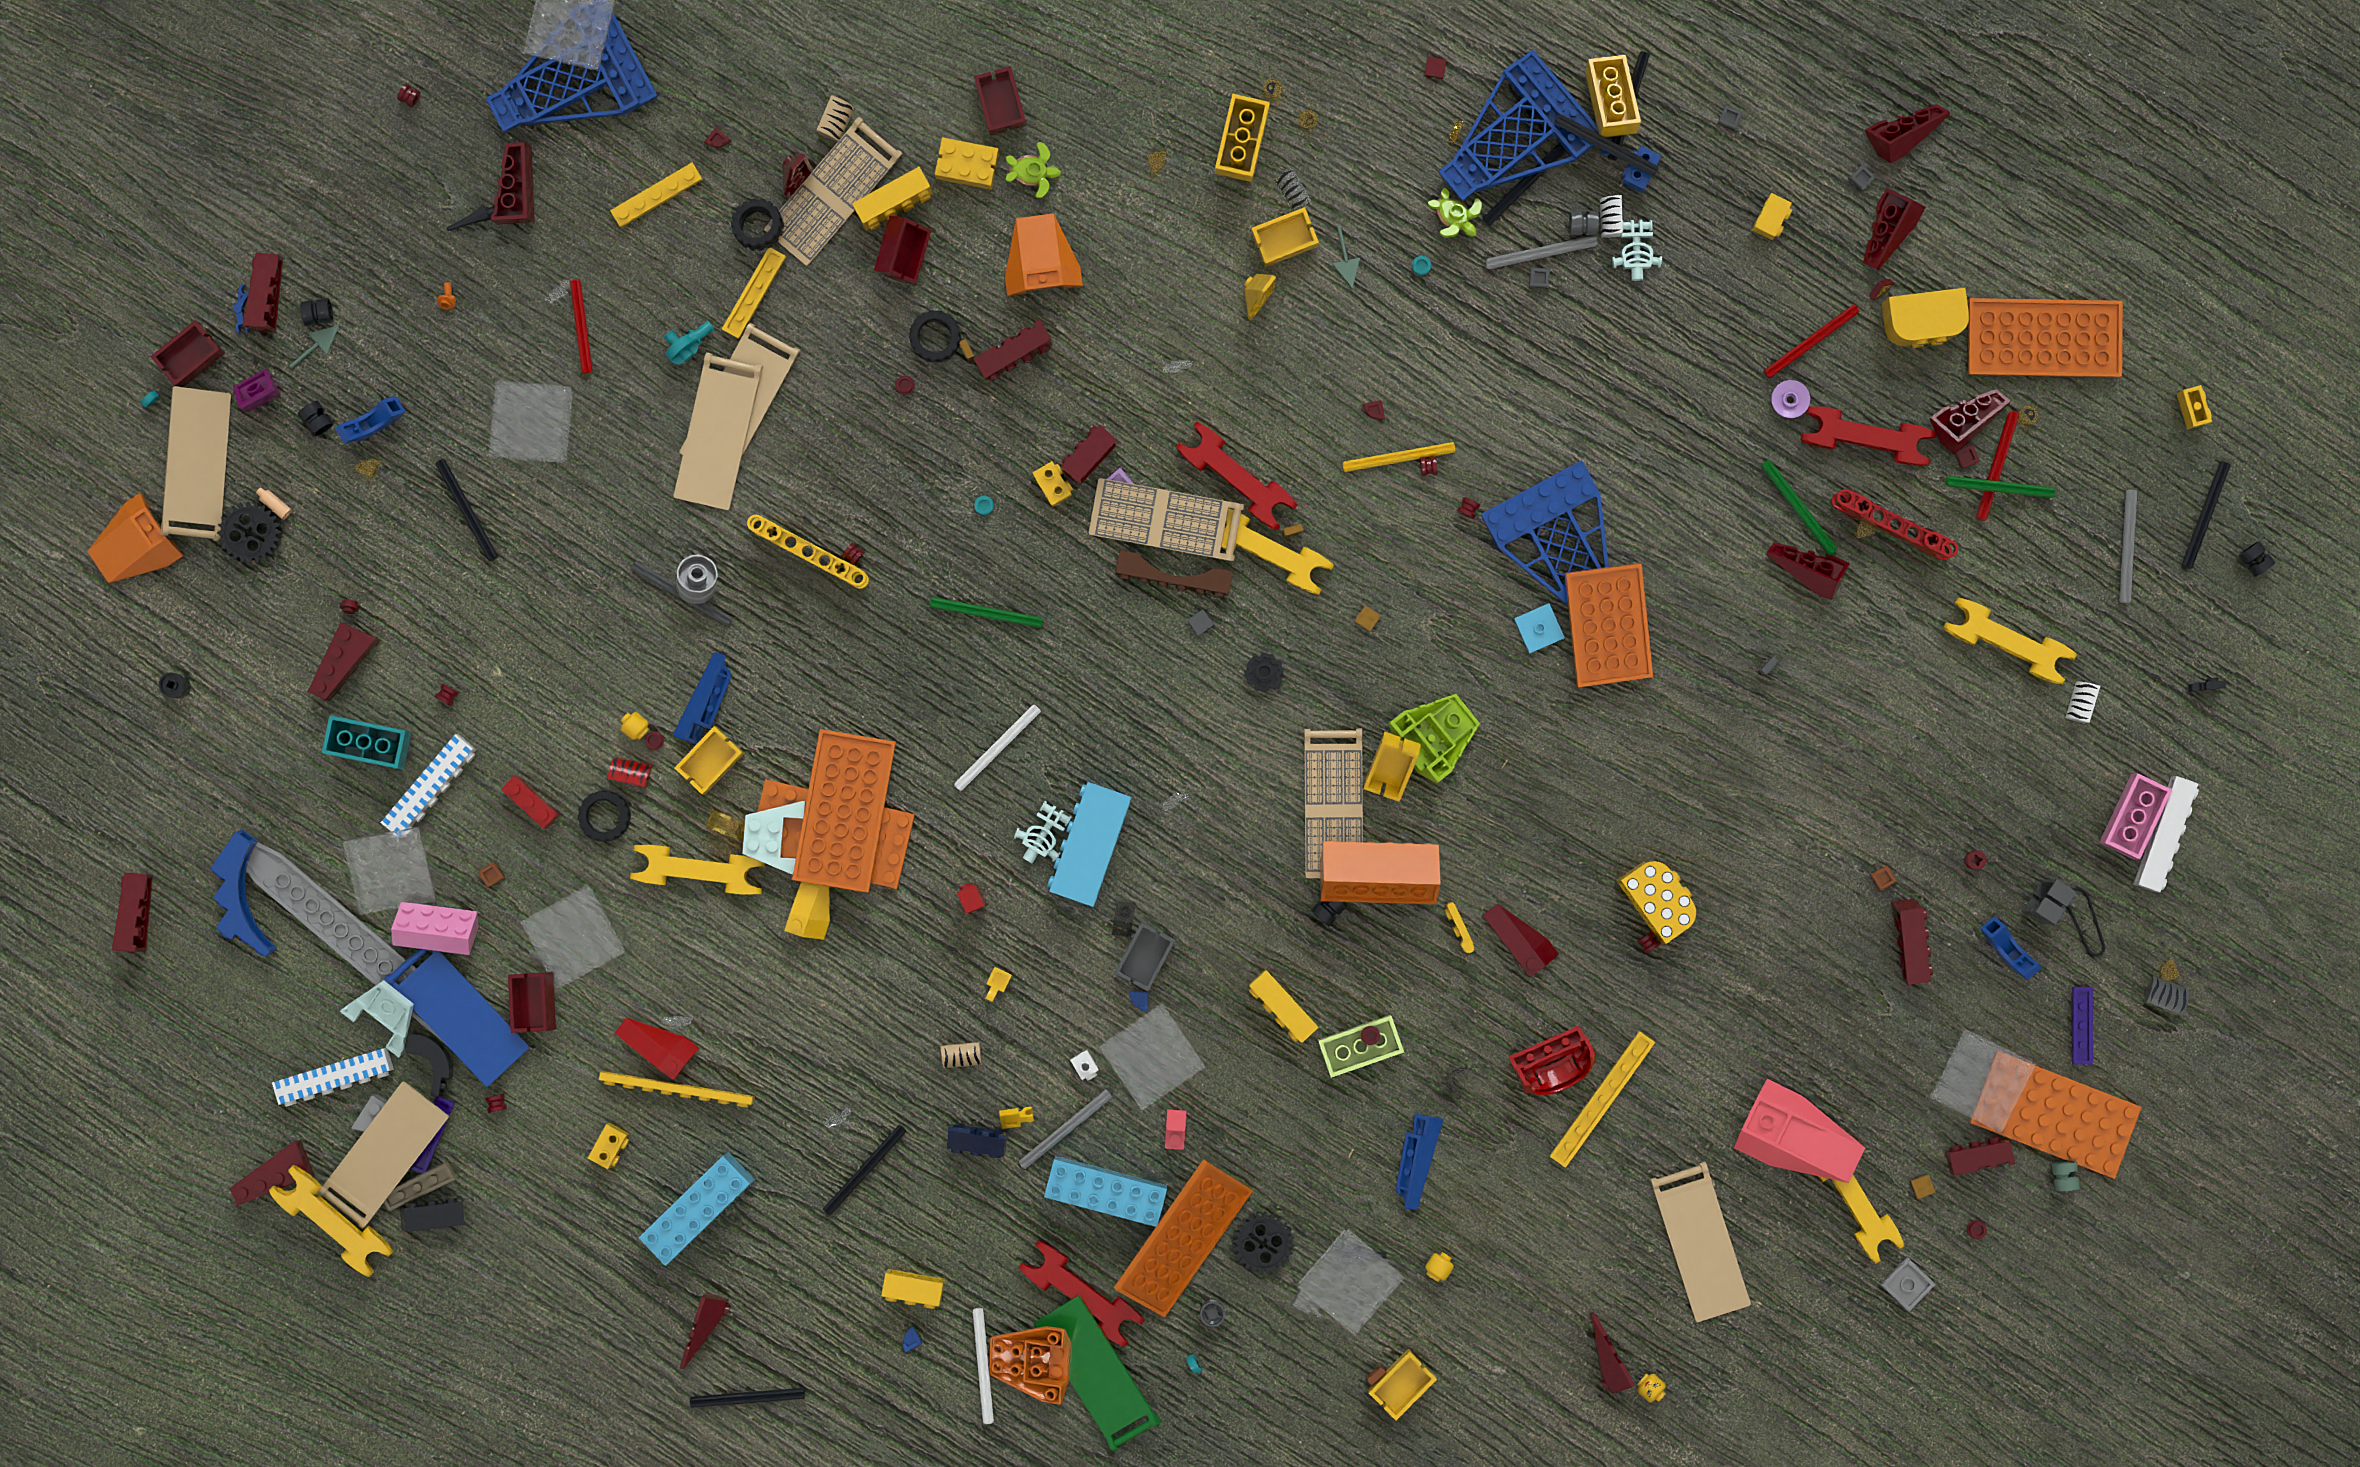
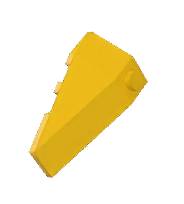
M1256 274L1254 277L1250 276L1245 282L1244 286L1246 288L1244 293L1249 320L1254 318L1273 293L1276 282L1274 275Z
M801 882L784 931L801 937L824 940L830 923L829 887Z

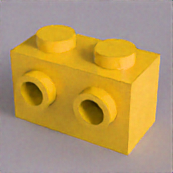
M1771 193L1752 231L1770 240H1773L1775 236L1779 237L1784 228L1781 225L1783 220H1787L1792 212V209H1790L1792 202Z
M2201 385L2176 393L2187 430L2212 422L2211 411L2206 402V394Z
M1051 461L1034 471L1033 476L1053 508L1072 496L1070 491L1073 488L1068 480L1064 482L1062 479L1063 471L1058 464L1054 465Z
M607 1123L588 1159L606 1169H610L612 1166L615 1167L620 1159V1156H618L620 1150H624L629 1143V1139H627L629 1133Z

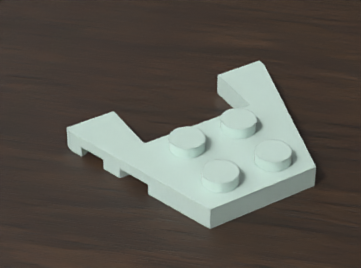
M805 801L746 815L742 854L793 875L796 859L780 857L783 818L803 819Z
M383 980L345 1006L340 1012L352 1022H355L362 1011L365 1010L394 1033L386 1048L398 1058L403 1055L414 1004Z

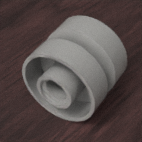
M691 555L680 562L677 568L676 589L683 600L692 604H701L713 597L716 591L718 576L714 562L703 555Z

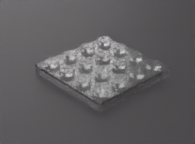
M536 0L523 53L599 71L616 0Z
M495 380L489 457L566 463L573 387Z
M420 827L343 840L342 843L359 914L399 908L401 902L423 904L437 900Z
M590 885L581 888L521 921L547 972H553L556 989L569 984L625 953Z
M1163 1003L1099 1046L1141 1110L1206 1067Z
M1965 1029L1930 1098L2002 1133L2036 1064Z
M1346 1228L1298 1283L1297 1287L1355 1336L1405 1277L1349 1228Z

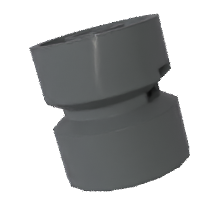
M1570 211V236H1581L1582 233H1585L1586 236L1598 235V211H1586L1585 214L1582 211Z
M1208 1299L1203 1302L1200 1308L1202 1322L1209 1327H1216L1224 1321L1225 1309L1219 1300Z

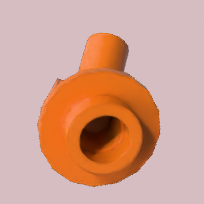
M451 282L444 283V295L437 297L436 300L437 304L445 310L453 309L456 304V298L452 295Z

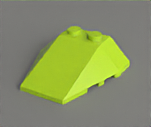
M1457 694L1403 711L1389 723L1391 734L1401 737L1400 741H1404L1405 738L1421 744L1414 768L1419 774L1435 783L1440 782L1452 772L1463 750L1480 725Z

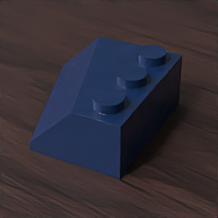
M951 1124L948 1127L947 1148L951 1149L952 1153L962 1154L963 1151L970 1152V1155L982 1156V1154H987L992 1158H1001L1006 1154L1008 1131Z

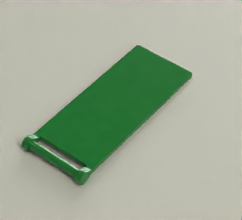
M1079 1295L1034 1322L1036 1328L1050 1326L1066 1330L1071 1341L1069 1381L1107 1439L1112 1451L1119 1449L1120 1445L1152 1426L1160 1425L1159 1417L1152 1411ZM1147 1414L1149 1420L1117 1439L1112 1436V1434Z

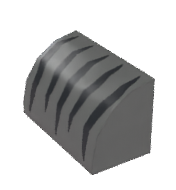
M2152 976L2145 989L2146 1002L2183 1016L2189 1001V989Z

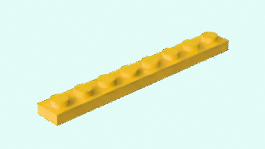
M1638 1031L1549 1155L1551 1158L1565 1168L1653 1047L1655 1044L1653 1040Z
M602 1071L599 1076V1080H603L606 1085L615 1086V1083H621L624 1088L634 1089V1086L642 1087L643 1091L648 1092L658 1089L661 1090V1094L672 1095V1092L680 1093V1097L691 1098L694 1095L699 1096V1100L710 1101L711 1098L718 1099V1103L729 1104L731 1101L737 1102L739 1107L748 1108V1105L754 1104L755 1096L612 1072Z

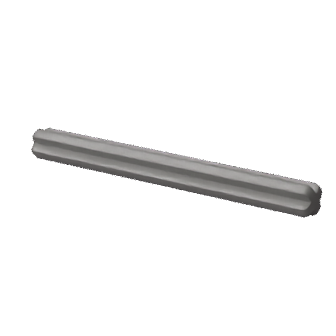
M1589 236L1486 259L1485 262L1487 269H1493L1597 246L1598 242L1596 236Z
M2132 489L2126 490L2119 599L2121 603H2130L2132 592L2137 490Z
M1104 1090L1019 1160L1020 1166L1026 1169L1108 1102L1112 1098L1110 1092Z

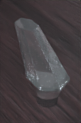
M564 279L561 285H556L544 300L551 303L567 295L568 292L566 290L570 282Z
M1192 360L1171 361V364L1163 366L1164 373L1172 371L1176 373L1194 364Z
M1176 791L1162 804V812L1179 806L1182 801L1189 800L1188 793L1178 794V791Z
M674 1015L673 1018L664 1016L662 1023L669 1025L672 1030L691 1025L694 1017Z
M846 1106L841 1114L837 1112L823 1125L831 1128L848 1122L846 1118L851 1114L852 1110Z

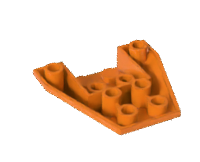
M1054 213L1016 218L1005 274L1007 297L1024 295L1026 291L1064 286V289L1083 286L1080 265Z
M139 493L123 504L87 551L108 583L169 567L183 557L175 542L167 536L161 535V527L150 512L152 508L142 493Z
M1045 1326L990 1337L989 1375L1042 1402L1061 1405L1070 1377L1071 1341L1066 1330Z

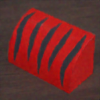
M614 757L607 779L648 787L652 765Z

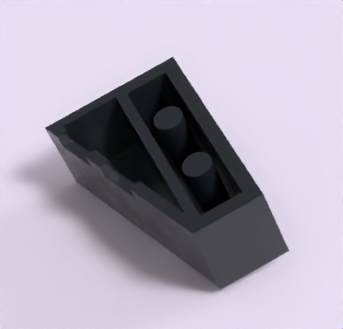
M457 1198L445 1199V1202L438 1203V1200L426 1201V1204L423 1205L408 1203L406 1206L400 1207L401 1229L404 1232L465 1225L462 1201H457Z

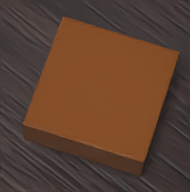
M496 862L478 871L487 888L505 878Z
M1888 865L1870 874L1879 891L1897 882Z
M1379 1365L1366 1376L1367 1381L1373 1385L1386 1374V1371Z

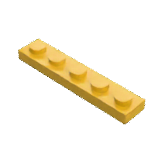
M692 162L610 211L620 228L703 179Z
M773 248L767 249L722 327L723 331L740 339L785 261V255Z

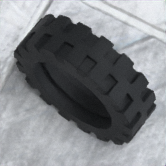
M754 198L749 202L745 201L741 207H737L736 213L732 215L731 227L734 236L744 248L748 247L752 251H755V249L763 251L764 248H771L774 242L777 243L779 236L783 234L782 228H784V223L779 210L772 202H766L765 199L760 198V200ZM755 212H765L771 215L773 223L771 229L765 235L752 238L744 234L742 227L749 215Z
M931 310L920 314L921 316L917 317L910 327L909 339L914 352L921 359L928 362L939 363L950 359L949 357L954 355L960 346L961 334L956 321L949 314L939 310ZM940 321L950 329L951 340L944 350L930 352L921 345L919 340L920 331L928 322Z
M611 791L591 793L582 801L578 809L580 828L586 836L596 841L609 842L616 840L626 832L627 827L630 825L631 812L629 811V805L623 797ZM598 801H611L619 809V823L609 832L597 831L589 822V811Z

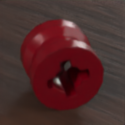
M406 83L400 89L397 100L406 102L407 106L412 108L419 100L421 92L417 89L413 90Z
M1431 456L1430 459L1420 458L1422 477L1427 476V474H1438L1436 456Z
M1463 497L1462 505L1458 507L1457 512L1467 518L1474 519L1475 511L1479 509L1480 504Z
M852 542L845 549L841 557L848 559L850 564L855 566L865 551L858 549L856 544Z
M442 683L440 686L441 690L439 693H436L435 698L452 706L453 699L458 696L459 692Z
M1980 851L1968 852L1964 857L1965 866L1971 870L1982 869L1986 864L1985 854Z
M1653 931L1645 934L1637 941L1639 945L1643 946L1645 954L1661 944L1654 937Z
M504 1094L485 1098L489 1105L488 1113L507 1109V1105L504 1104Z

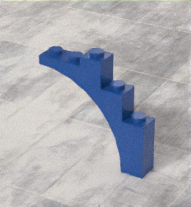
M242 829L234 833L210 868L218 878L225 880L213 899L217 901L221 908L228 909L216 929L227 939H234L239 936L243 943L255 948L256 953L267 957L273 954L277 947L266 938L257 926L249 909L245 887L247 865L258 840Z

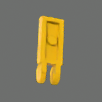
M1449 902L1445 904L1447 909L1444 912L1448 920L1452 919L1455 924L1452 928L1456 937H1461L1462 939L1460 943L1461 948H1463L1462 950L1470 954L1475 948L1455 904Z

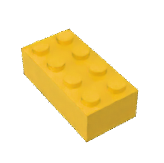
M1626 55L1588 59L1585 74L1599 135L1611 137L1636 134L1641 120Z
M917 167L853 202L852 205L866 231L868 229L874 230L881 226V222L888 221L889 216H897L901 211L907 212L914 208V204L919 201L921 203L926 202L931 198L930 195L933 192L920 167Z
M1266 969L1249 984L1251 988L1248 991L1256 999L1260 997L1264 1001L1261 1005L1269 1014L1272 1011L1275 1013L1277 1023L1282 1028L1286 1026L1290 1030L1288 1035L1295 1042L1298 1040L1301 1043L1304 1042L1319 1028Z

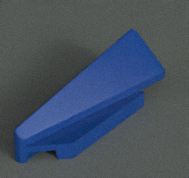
M713 653L673 733L674 737L696 745L702 738L704 727L711 729L731 678L730 670L725 665V655Z
M1415 1113L1413 1133L1406 1132L1396 1185L1398 1195H1401L1405 1201V1209L1417 1210L1443 1123L1442 1118Z

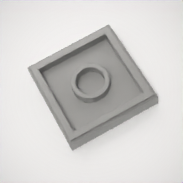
M1906 1257L1880 1285L1910 1312L1936 1284Z

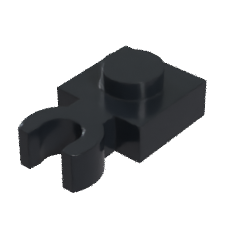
M2218 677L2207 678V682L2188 684L2189 692L2226 688L2225 680L2219 681Z

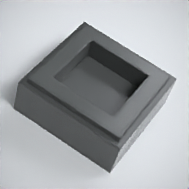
M1725 105L1717 124L1735 131L1743 112Z
M1862 164L1848 179L1863 191L1876 176Z
M1531 267L1529 287L1548 289L1550 269Z
M1203 609L1187 620L1198 636L1214 625Z
M1775 656L1770 657L1758 672L1763 676L1767 675L1779 660Z

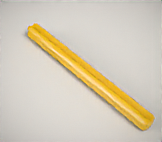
M1453 442L1344 461L1342 465L1344 472L1416 460L1422 457L1427 458L1454 453L1455 445Z

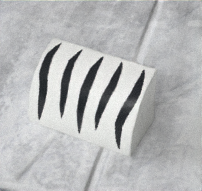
M1622 195L1607 196L1600 199L1601 238L1620 237L1623 233Z
M2077 681L2065 718L2083 724L2090 723L2100 686Z

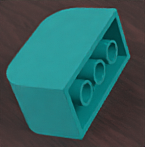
M329 715L322 753L404 769L412 732Z

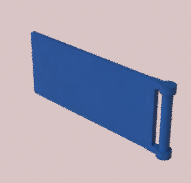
M418 949L391 975L388 974L384 979L390 986L414 1004L413 1010L475 1076L488 1087L529 1049L528 1044L517 1033H511L510 1025L440 951L431 950L433 954L398 985L395 980L428 951L426 949Z

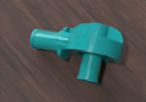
M705 321L696 330L689 329V334L681 338L676 335L674 330H670L664 336V339L671 345L665 353L666 357L676 365L687 362L698 351V346L702 344L701 339L714 331L713 326L708 321Z

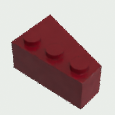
M1999 1136L1987 1138L1988 1142L1980 1143V1141L1969 1142V1146L1966 1147L1961 1145L1951 1146L1949 1151H1945L1950 1174L1955 1176L1976 1172L1989 1167L1993 1169L1997 1168L1998 1165L2007 1163L2014 1165L2015 1160L2010 1141L1999 1139Z

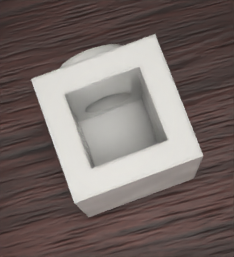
M1088 1050L1070 1060L1082 1080L1086 1078L1088 1081L1097 1076L1096 1072L1099 1068Z

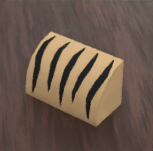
M831 95L817 128L818 134L838 142L844 134L854 107L848 102Z
M980 1042L941 1046L943 1068L982 1065Z

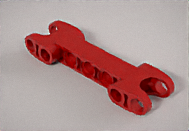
M1810 406L1805 411L1806 414L1818 420L1820 428L1817 433L1801 434L1800 440L1804 443L1825 449H1835L1836 442L1838 441L1895 453L1893 461L1896 463L1911 466L1930 465L1931 459L1921 455L1916 449V444L1920 439H1935L1936 432L1918 425L1901 423L1899 431L1845 421L1841 420V410L1828 407Z
M1196 422L1193 427L1202 438L1201 444L1196 448H1189L1178 443L1176 449L1200 472L1206 466H1209L1252 502V505L1247 510L1255 518L1277 531L1280 525L1272 516V508L1275 505L1284 504L1295 510L1298 504L1276 482L1271 481L1267 487L1259 482L1221 450L1226 442L1205 425Z
M1843 489L1831 498V505L1836 510L1852 518H1858L1899 538L1933 558L1942 561L1958 553V545L1955 541L1937 532H1931L1890 512L1854 491ZM1840 496L1844 498V503L1840 500ZM1874 512L1880 513V521L1874 520ZM1891 520H1895L1898 523L1897 530L1891 528ZM1908 529L1915 531L1916 535L1914 538L1908 536ZM1949 544L1953 545V547H1954V552H1953V553H1952V548H1951V546H1950Z
M1038 1240L1035 1246L1044 1254V1264L1040 1267H1032L1022 1262L1019 1265V1269L1033 1283L1045 1291L1052 1284L1071 1299L1079 1295L1090 1313L1099 1319L1097 1324L1104 1335L1111 1341L1126 1347L1129 1342L1119 1331L1120 1323L1124 1320H1132L1142 1325L1145 1321L1144 1317L1131 1304L1119 1296L1113 1302H1110L1064 1267L1069 1261L1064 1254L1051 1245Z

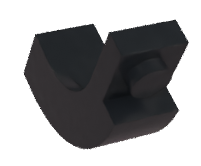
M409 1033L406 1053L418 1054L430 1061L434 1070L431 1096H442L447 1089L445 1078H453V1064L448 1051L439 1041L430 1036Z

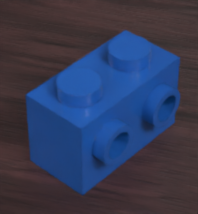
M1643 146L1633 151L1636 155L1655 165L1658 164L1661 155ZM1632 165L1630 167L1626 166L1621 175L1624 178L1622 184L1643 193L1651 175Z

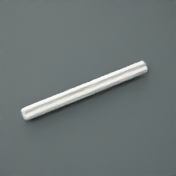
M1032 705L955 782V787L962 791L1041 712L1036 705Z
M983 1308L973 1309L982 1417L984 1424H991L994 1420Z

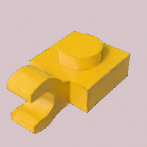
M994 967L986 983L991 988L985 999L993 1002L998 990L1005 991L1012 975Z
M1025 1107L1020 1112L1018 1108L999 1111L1002 1129L1021 1127L1022 1122L1030 1123L1034 1121L1032 1107Z

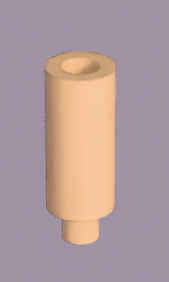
M259 488L256 491V494L260 496L259 500L282 520L286 519L292 512V509L270 490L265 491Z

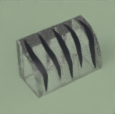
M1292 167L1285 170L1274 180L1293 212L1310 204L1311 198Z

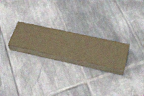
M447 1161L397 1185L384 1201V1204L388 1211H391L454 1181L457 1177Z

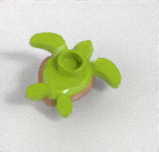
M1038 142L1036 146L1039 158L1034 155H1025L1017 160L1011 155L1006 157V162L1010 165V173L1007 174L1005 180L1011 182L1016 179L1024 185H1038L1035 197L1043 198L1049 191V182L1046 177L1056 178L1061 174V171L1053 166L1046 167V163L1050 158V151L1044 143Z
M1443 188L1440 194L1441 198L1428 202V206L1436 209L1439 219L1448 227L1440 231L1441 236L1447 238L1455 237L1458 235L1459 230H1463L1469 237L1476 236V228L1469 220L1480 215L1482 208L1480 199L1476 198L1473 206L1468 209L1462 201L1449 198V191Z

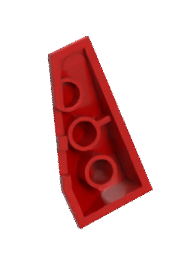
M627 1017L615 1032L617 1036L672 1080L677 1079L699 1049L698 1046L682 1035L671 1033Z

